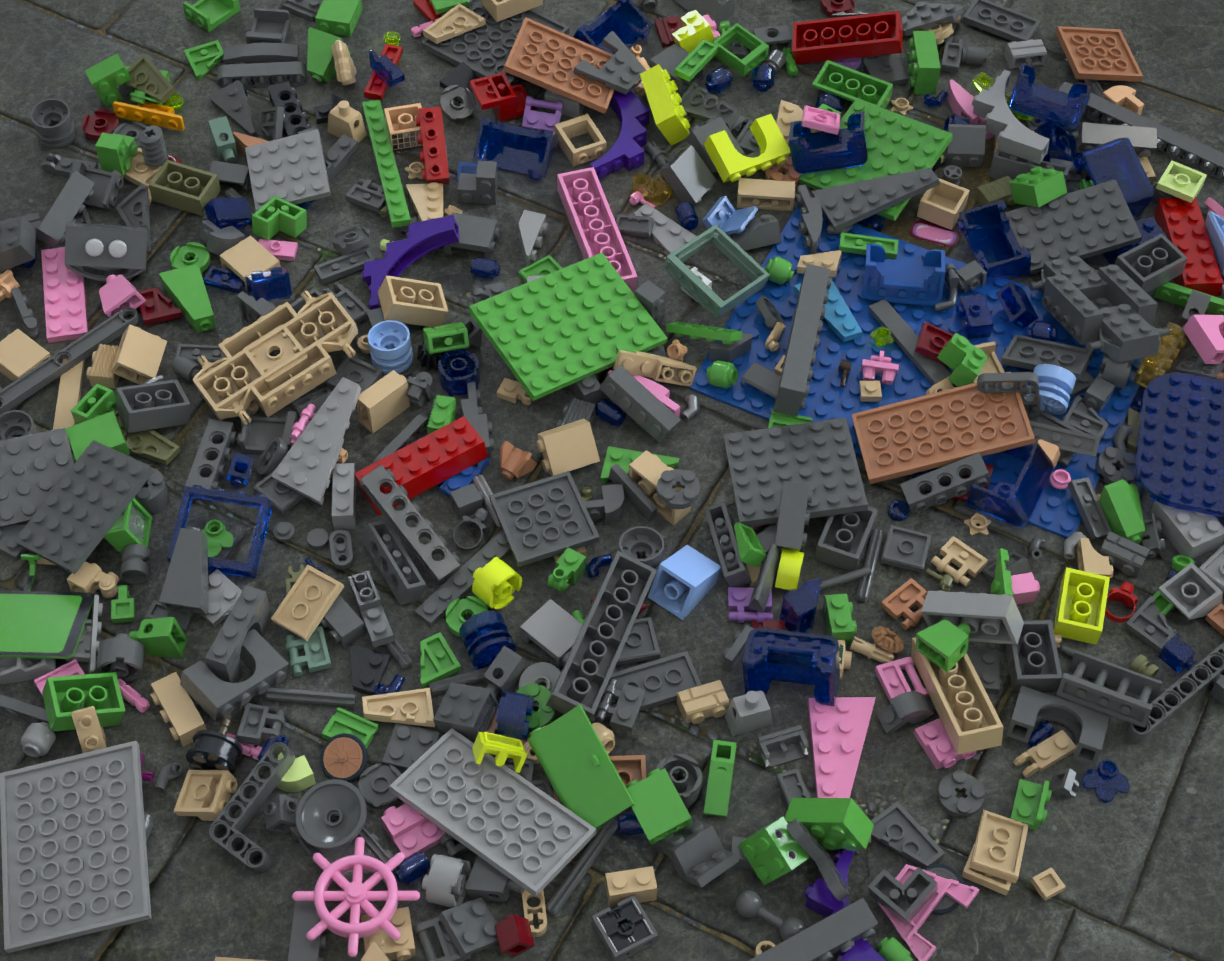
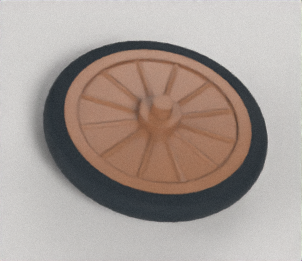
M348 733L331 737L324 744L320 754V764L325 775L330 779H339L347 782L361 775L368 760L367 749L364 743L355 735Z

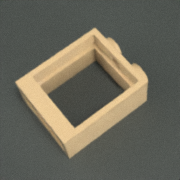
M588 114L554 125V138L559 141V146L573 167L601 158L607 153V142ZM589 133L595 143L575 149L569 139Z

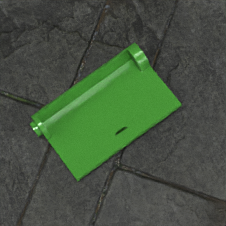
M581 705L576 706L546 727H539L530 733L531 737L528 739V742L561 804L597 829L596 832L601 829V825L635 804Z

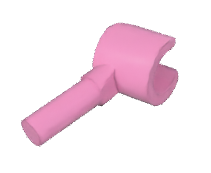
M636 191L630 195L629 202L635 206L639 202L641 204L647 203L655 209V205L643 199L641 192Z

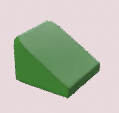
M1159 590L1152 596L1155 599L1157 609L1164 616L1176 608Z

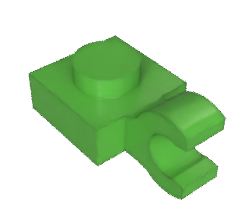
M127 585L118 586V599L111 600L112 623L135 622V600L130 598V591Z

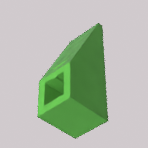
M720 740L713 741L703 815L727 818L737 743Z

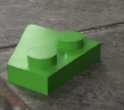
M441 632L420 641V682L422 689L429 686L431 682L442 680L461 670V665Z

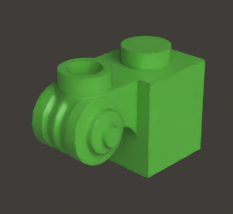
M567 547L556 562V568L553 573L549 575L547 585L555 590L557 589L560 593L564 592L570 584L575 586L586 572V556Z

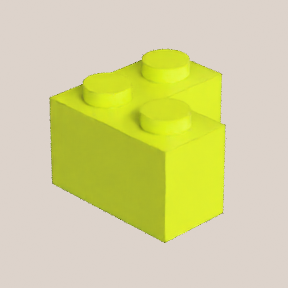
M696 10L688 12L685 16L681 17L683 27L672 33L675 43L689 53L703 39L711 43L715 40L710 24Z

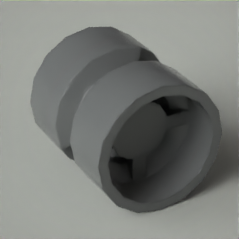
M130 544L123 548L121 557L123 563L120 566V579L123 582L131 585H140L148 581L151 551L148 547L140 544Z

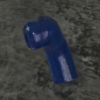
M941 90L937 97H933L932 94H926L924 96V104L928 107L940 106L948 97V92Z
M611 554L591 559L586 566L588 577L599 576L598 568L610 565L612 561Z
M396 674L390 685L377 684L374 687L375 695L399 692L405 682V678L402 675Z
M279 735L268 739L257 759L260 761L274 743L282 742L288 746V737L286 735Z

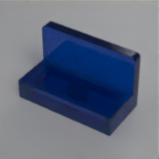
M373 50L369 51L370 67L389 87L405 80V74L385 54L379 57Z

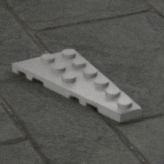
M342 377L272 473L271 477L273 480L323 505V496L326 488L329 487V478L332 470L335 469L344 442L343 436L349 428V419L352 411L355 410L361 392L359 384Z

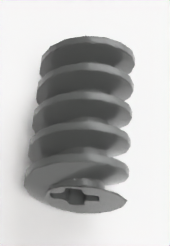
M152 125L139 134L142 154L147 165L163 166L165 161L168 160L161 128Z

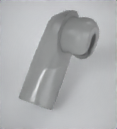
M1074 532L1064 541L1065 559L1070 560L1075 557V546L1078 545L1080 538H1086L1082 532Z

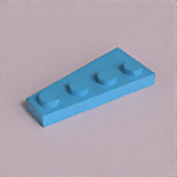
M832 281L830 289H826L829 296L827 304H823L826 308L823 319L843 342L862 337L861 328ZM801 284L794 285L793 291L797 295L799 294Z

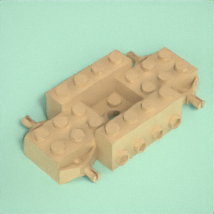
M304 291L301 297L306 301V304L298 313L294 311L288 302L279 305L267 315L261 316L251 325L242 328L235 335L223 340L218 346L224 358L212 363L204 355L201 356L202 359L198 358L197 361L203 369L192 380L201 396L220 421L225 418L239 416L245 425L248 424L247 421L250 423L252 419L248 416L246 410L254 400H256L265 415L269 417L337 374L332 359L328 354L329 352L344 350L349 358H352V355L355 356L356 352L350 344L358 334L356 323L331 292L315 298L308 291ZM280 350L277 356H270V353Z

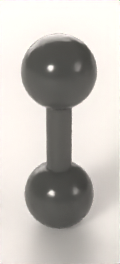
M746 890L736 897L735 908L742 917L753 918L758 915L779 928L780 937L783 941L807 929L804 922L799 918L789 917L783 920L762 907V900L754 891Z

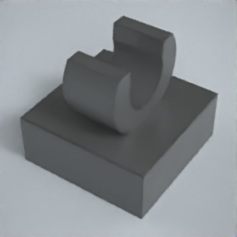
M1071 768L1055 772L1049 790H1052L1051 795L1054 797L1064 795L1066 798L1075 797L1076 794L1071 789L1079 786V783L1075 780L1076 772Z

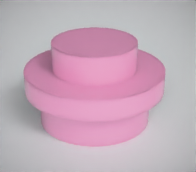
M1058 469L1051 474L1050 483L1053 487L1057 489L1068 488L1067 484L1071 481V477L1066 470Z

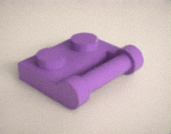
M527 96L522 129H533L537 132L554 134V125L560 123L563 102L557 101L556 103L532 99L531 96ZM531 106L556 110V114L533 111Z

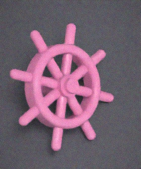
M357 837L355 840L354 855L340 858L332 864L322 854L315 853L313 861L323 870L317 880L315 890L295 891L292 895L295 901H314L320 922L307 932V939L312 941L328 929L334 934L348 938V955L350 957H355L358 953L359 938L370 936L381 929L393 940L400 939V931L390 923L396 912L398 901H416L420 898L418 891H398L396 879L391 872L404 861L405 855L399 852L384 864L374 857L364 855L365 840L362 837ZM353 870L352 882L350 883L342 873ZM363 870L373 872L374 874L362 883ZM334 880L344 891H327V889ZM381 880L384 881L388 891H370ZM325 901H342L330 913L325 906ZM369 901H386V903L379 912ZM350 909V923L337 920ZM368 914L372 918L360 923V915Z

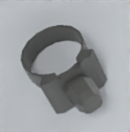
M482 508L476 510L473 515L474 519L462 516L463 521L458 523L454 529V541L459 547L461 546L457 541V533L461 526L466 523L468 525L476 524L481 529V537L478 543L469 548L461 547L463 550L471 551L479 548L484 541V532H491L483 524V522L487 521L488 511Z

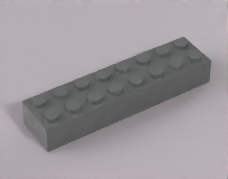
M811 264L806 265L773 409L775 412L797 417L799 409H804L810 388L809 382L813 374L812 367L816 359L815 350L818 348L819 335L823 325L820 319L824 318L826 311L823 304H827L829 296L826 289H830L832 278L829 277L830 269Z
M617 551L606 571L546 703L547 706L566 714L576 706L581 705L589 721L591 720L657 572L656 569Z

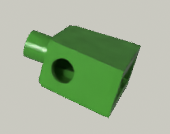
M174 617L144 619L141 621L139 631H131L129 634L130 639L145 645V653L150 656L183 658L188 640Z
M942 620L916 634L915 649L948 672L967 653L968 635L971 633V629L966 623H961L956 627L948 620Z

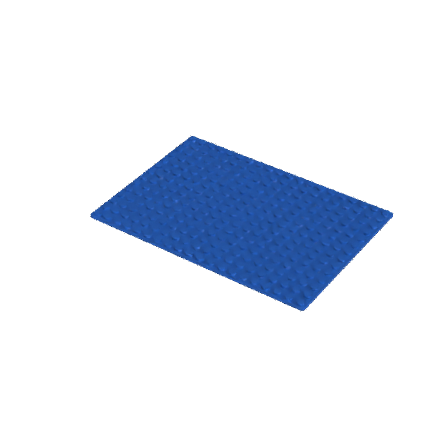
M799 205L780 234L781 242L773 245L761 265L765 269L770 258L781 257L792 263L791 270L794 271L790 282L786 281L783 285H778L768 280L763 289L736 307L724 329L753 334L751 350L731 362L738 370L737 382L730 388L715 387L710 384L706 373L708 367L715 361H709V352L696 373L692 385H690L692 391L770 421L776 398L743 381L742 376L754 363H758L774 372V368L783 355L786 354L798 295L793 291L794 285L802 283L804 275L797 273V265L800 256L811 255L809 248L805 247L804 236L800 234L798 224L801 222ZM823 212L820 242L815 254L837 251L840 245L841 235L827 234V227L830 222ZM856 223L847 232L850 234L899 240L897 258L892 260L924 262V256L929 251ZM842 252L836 277L831 278L861 328L862 337L843 342L828 327V323L824 319H820L823 325L819 335L818 348L815 350L816 359L812 367L813 374L809 382L810 388L804 409H799L798 415L811 417L812 422L846 417L855 455L863 458L851 414L925 396L927 390L933 385L868 311L870 305L879 301L868 300L863 295L866 255ZM945 256V265L949 263L954 264L956 271L967 265ZM987 272L986 284L984 286L979 284L975 289H970L965 293L957 288V301L955 306L950 309L935 311L934 306L888 302L917 336H919L921 326L925 321L949 333H958L960 336H964L974 346L981 343L995 342V354L1005 373H1033V371L1002 364V356L1015 334L1087 349V344L1081 345L1042 305L1044 292L1039 290L1031 291L1026 285ZM945 280L940 302L949 301L950 292ZM761 296L767 297L773 303L786 326L778 340L779 348L773 352L765 346V342L773 329H770L765 324L764 316L756 309V301ZM1100 349L1093 350V357L1086 368L1094 379L1098 376L1104 357V351ZM880 350L884 351V357L891 358V363L899 364L897 376H895L892 385L882 383V374H875L874 381H880L881 402H861L859 383L863 381V372H861L863 359L871 360V355L879 356ZM1152 356L1133 360L1125 388L1115 387L1111 399L1100 414L1097 413L1109 425L1099 443L1096 457L1076 453L1067 468H1064L1057 462L1054 469L1040 451L1038 444H1030L982 456L984 464L993 466L990 478L991 483L988 486L984 506L1066 539L1076 532L1082 517L1069 487L1066 489L1053 487L1050 483V476L1056 470L1063 469L1070 474L1071 480L1088 477L1095 490L1101 473L1098 475L1096 471V460L1107 447H1113V435L1117 428L1123 425L1128 409L1132 404ZM842 359L851 362V371L847 376L845 387H840L843 372L838 370ZM943 365L951 374L953 369ZM1085 392L1082 393V394H1080V395H1078V396H1080V397L1082 398V401H1083ZM1076 397L1070 399L1066 413L1052 416L1063 421ZM937 467L909 474L907 476L916 478L939 468ZM945 483L942 486L947 487L950 483Z

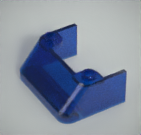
M1036 441L1034 444L1002 451L1026 461L1015 485L1008 482H1000L991 491L972 483L966 506L1014 526H1026L1052 473V465Z

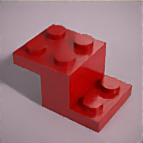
M504 72L469 81L470 88L482 110L493 108L500 122L524 116L528 95L522 84L511 86Z

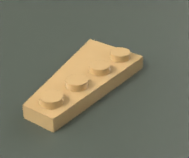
M443 183L405 184L406 192L409 194L410 201L414 205L415 212L418 213L420 222L444 217Z

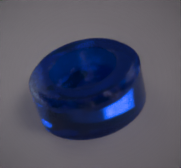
M894 500L889 504L887 514L894 521H903L908 517L909 506L902 500Z

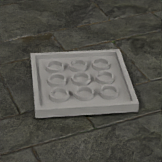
M318 129L245 147L256 211L274 196L294 205L331 196Z

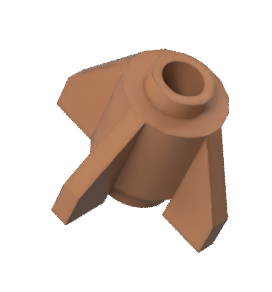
M506 440L502 444L500 450V470H502L501 474L510 480L513 478L518 479L533 471L537 463L530 458L532 453L522 451Z

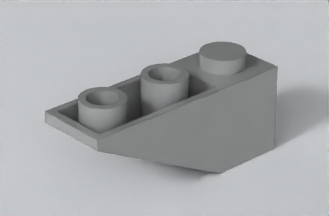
M524 210L518 227L520 244L527 267L531 265L532 261H536L537 249L542 246L543 234H547L549 224L546 223L545 214Z

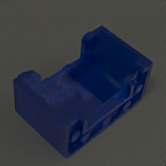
M756 628L749 633L742 659L745 694L749 691L757 692L760 690L767 694L770 689L771 680L815 685V701L821 705L835 706L840 683L839 642L836 638L827 635L768 628Z

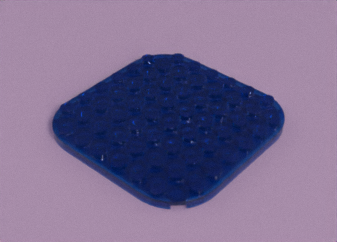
M1173 372L1156 377L1145 388L1140 407L1135 476L1140 487H1144L1150 493L1149 496L1157 502L1173 508L1224 517V380Z

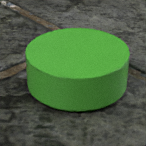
M1176 555L1172 559L1171 567L1176 572H1180L1190 563L1194 564V561L1186 555Z

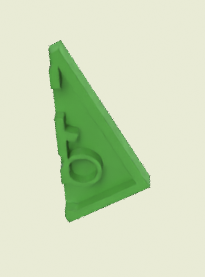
M608 446L600 483H607L610 468L616 463L629 476V464L644 452ZM652 454L658 456L661 462L668 467L679 466L680 458Z
M999 548L997 553L995 578L991 584V593L1013 596L1011 571L1005 570L1006 563L1009 562L1008 550Z

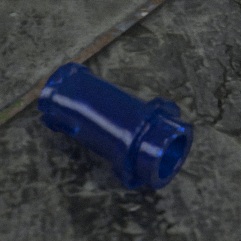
M1047 721L1040 722L1038 728L1031 733L1027 744L1031 748L1036 747L1037 744L1046 738L1053 736L1054 727Z

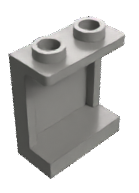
M550 599L520 626V638L526 643L532 640L556 660V666L560 669L566 662L582 623Z

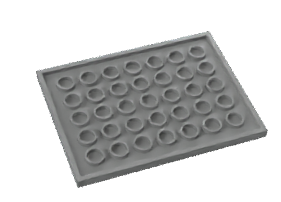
M137 741L0 773L4 950L7 953L152 919L140 748Z

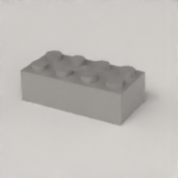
M942 590L928 591L921 610L928 627L942 620H948L956 627L961 623H966L971 629V633L968 635L969 641L1017 645L1024 625L1013 596L1006 594L945 592Z

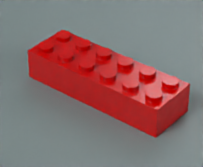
M900 11L793 23L792 53L796 64L902 53L903 22Z
M1197 197L1194 198L1192 203L1180 198H1159L1154 212L1159 233L1163 234L1188 258L1183 273L1173 279L1174 284L1218 297L1223 280Z
M463 416L354 473L360 492L379 516L382 513L360 486L361 478L380 465H383L385 469L391 470L395 476L394 481L398 486L402 485L408 493L407 498L411 499L488 458L484 440ZM383 487L380 489V491L384 494H388L391 492V489L388 487Z

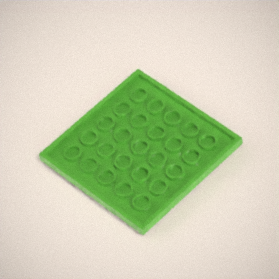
M856 98L840 120L838 135L832 133L829 135L802 172L799 183L815 190L926 168L932 169L952 141L953 135L947 131ZM911 198L876 214L895 221Z

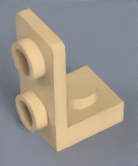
M91 706L73 711L71 713L82 752L86 753L106 748L105 733L103 727L100 726L95 707Z

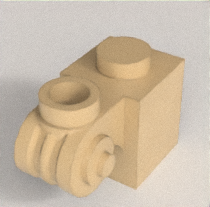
M86 561L76 574L72 573L67 578L72 592L94 594L100 589L104 598H112L117 594V583L120 580L113 572L106 574L102 572V569L97 564H90Z

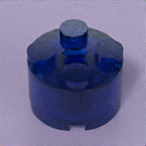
M463 348L446 351L438 362L439 381L442 388L450 396L468 394L467 383L475 382L477 390L480 382L478 357L473 352L472 354L466 352V349Z
M503 690V697L501 696L496 717L498 725L497 729L495 728L494 734L521 741L522 738L527 739L530 728L527 716H532L534 699L528 694Z

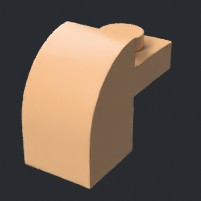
M1114 86L1102 94V98L1141 115L1144 103L1135 97L1136 90L1128 86Z

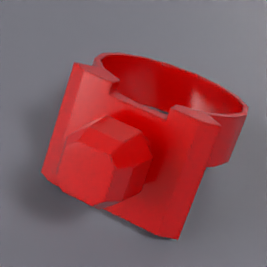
M1124 582L1120 589L1116 587L1111 588L1107 596V600L1120 601L1127 605L1130 610L1133 609L1131 615L1120 618L1112 615L1106 607L1105 615L1113 622H1126L1134 614L1138 597L1132 594L1134 587L1131 583Z

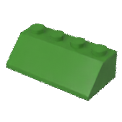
M829 60L825 62L812 83L814 88L854 102L857 98L886 109L891 100L893 90L892 83Z

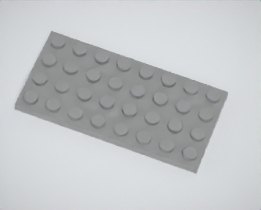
M451 728L389 786V791L536 897L596 835L597 829L506 765L497 766L495 758L490 754L485 753L481 764H476L472 750L474 743Z

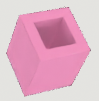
M1032 572L1012 575L1013 598L1016 605L1035 602L1037 594L1040 592V585L1034 579Z

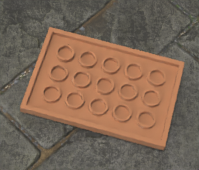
M525 17L503 71L604 114L614 92L613 89L606 87L605 83L601 81H591L586 75L581 73L576 75L573 73L574 68L583 59L597 69H600L613 54Z

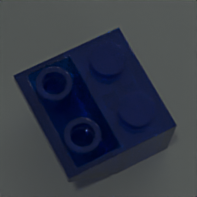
M821 577L815 580H808L798 589L789 590L783 596L780 620L785 621V627L794 639L813 629L822 585Z

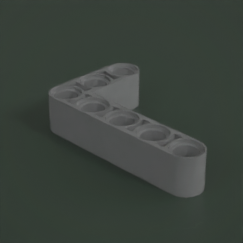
M277 742L270 746L209 828V835L215 842L259 873L266 872L271 868L272 856L245 836L242 831L295 761L294 752L282 742ZM286 751L285 756L278 760V755ZM271 770L270 776L267 779H263L265 772ZM256 789L255 796L249 799L250 792ZM238 809H242L241 815L238 818H234L235 812ZM227 828L226 835L220 838V832ZM244 841L243 849L237 851L238 844ZM262 855V861L255 865L256 857Z

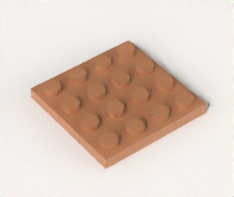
M1057 26L1055 30L1056 36L1076 79L1141 82L1143 75L1120 29Z

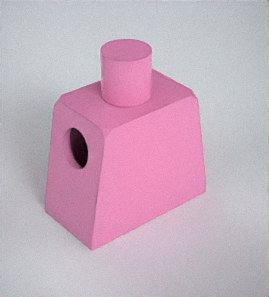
M109 275L106 278L107 284L99 290L103 311L108 317L113 316L126 307L136 309L146 301L123 275Z

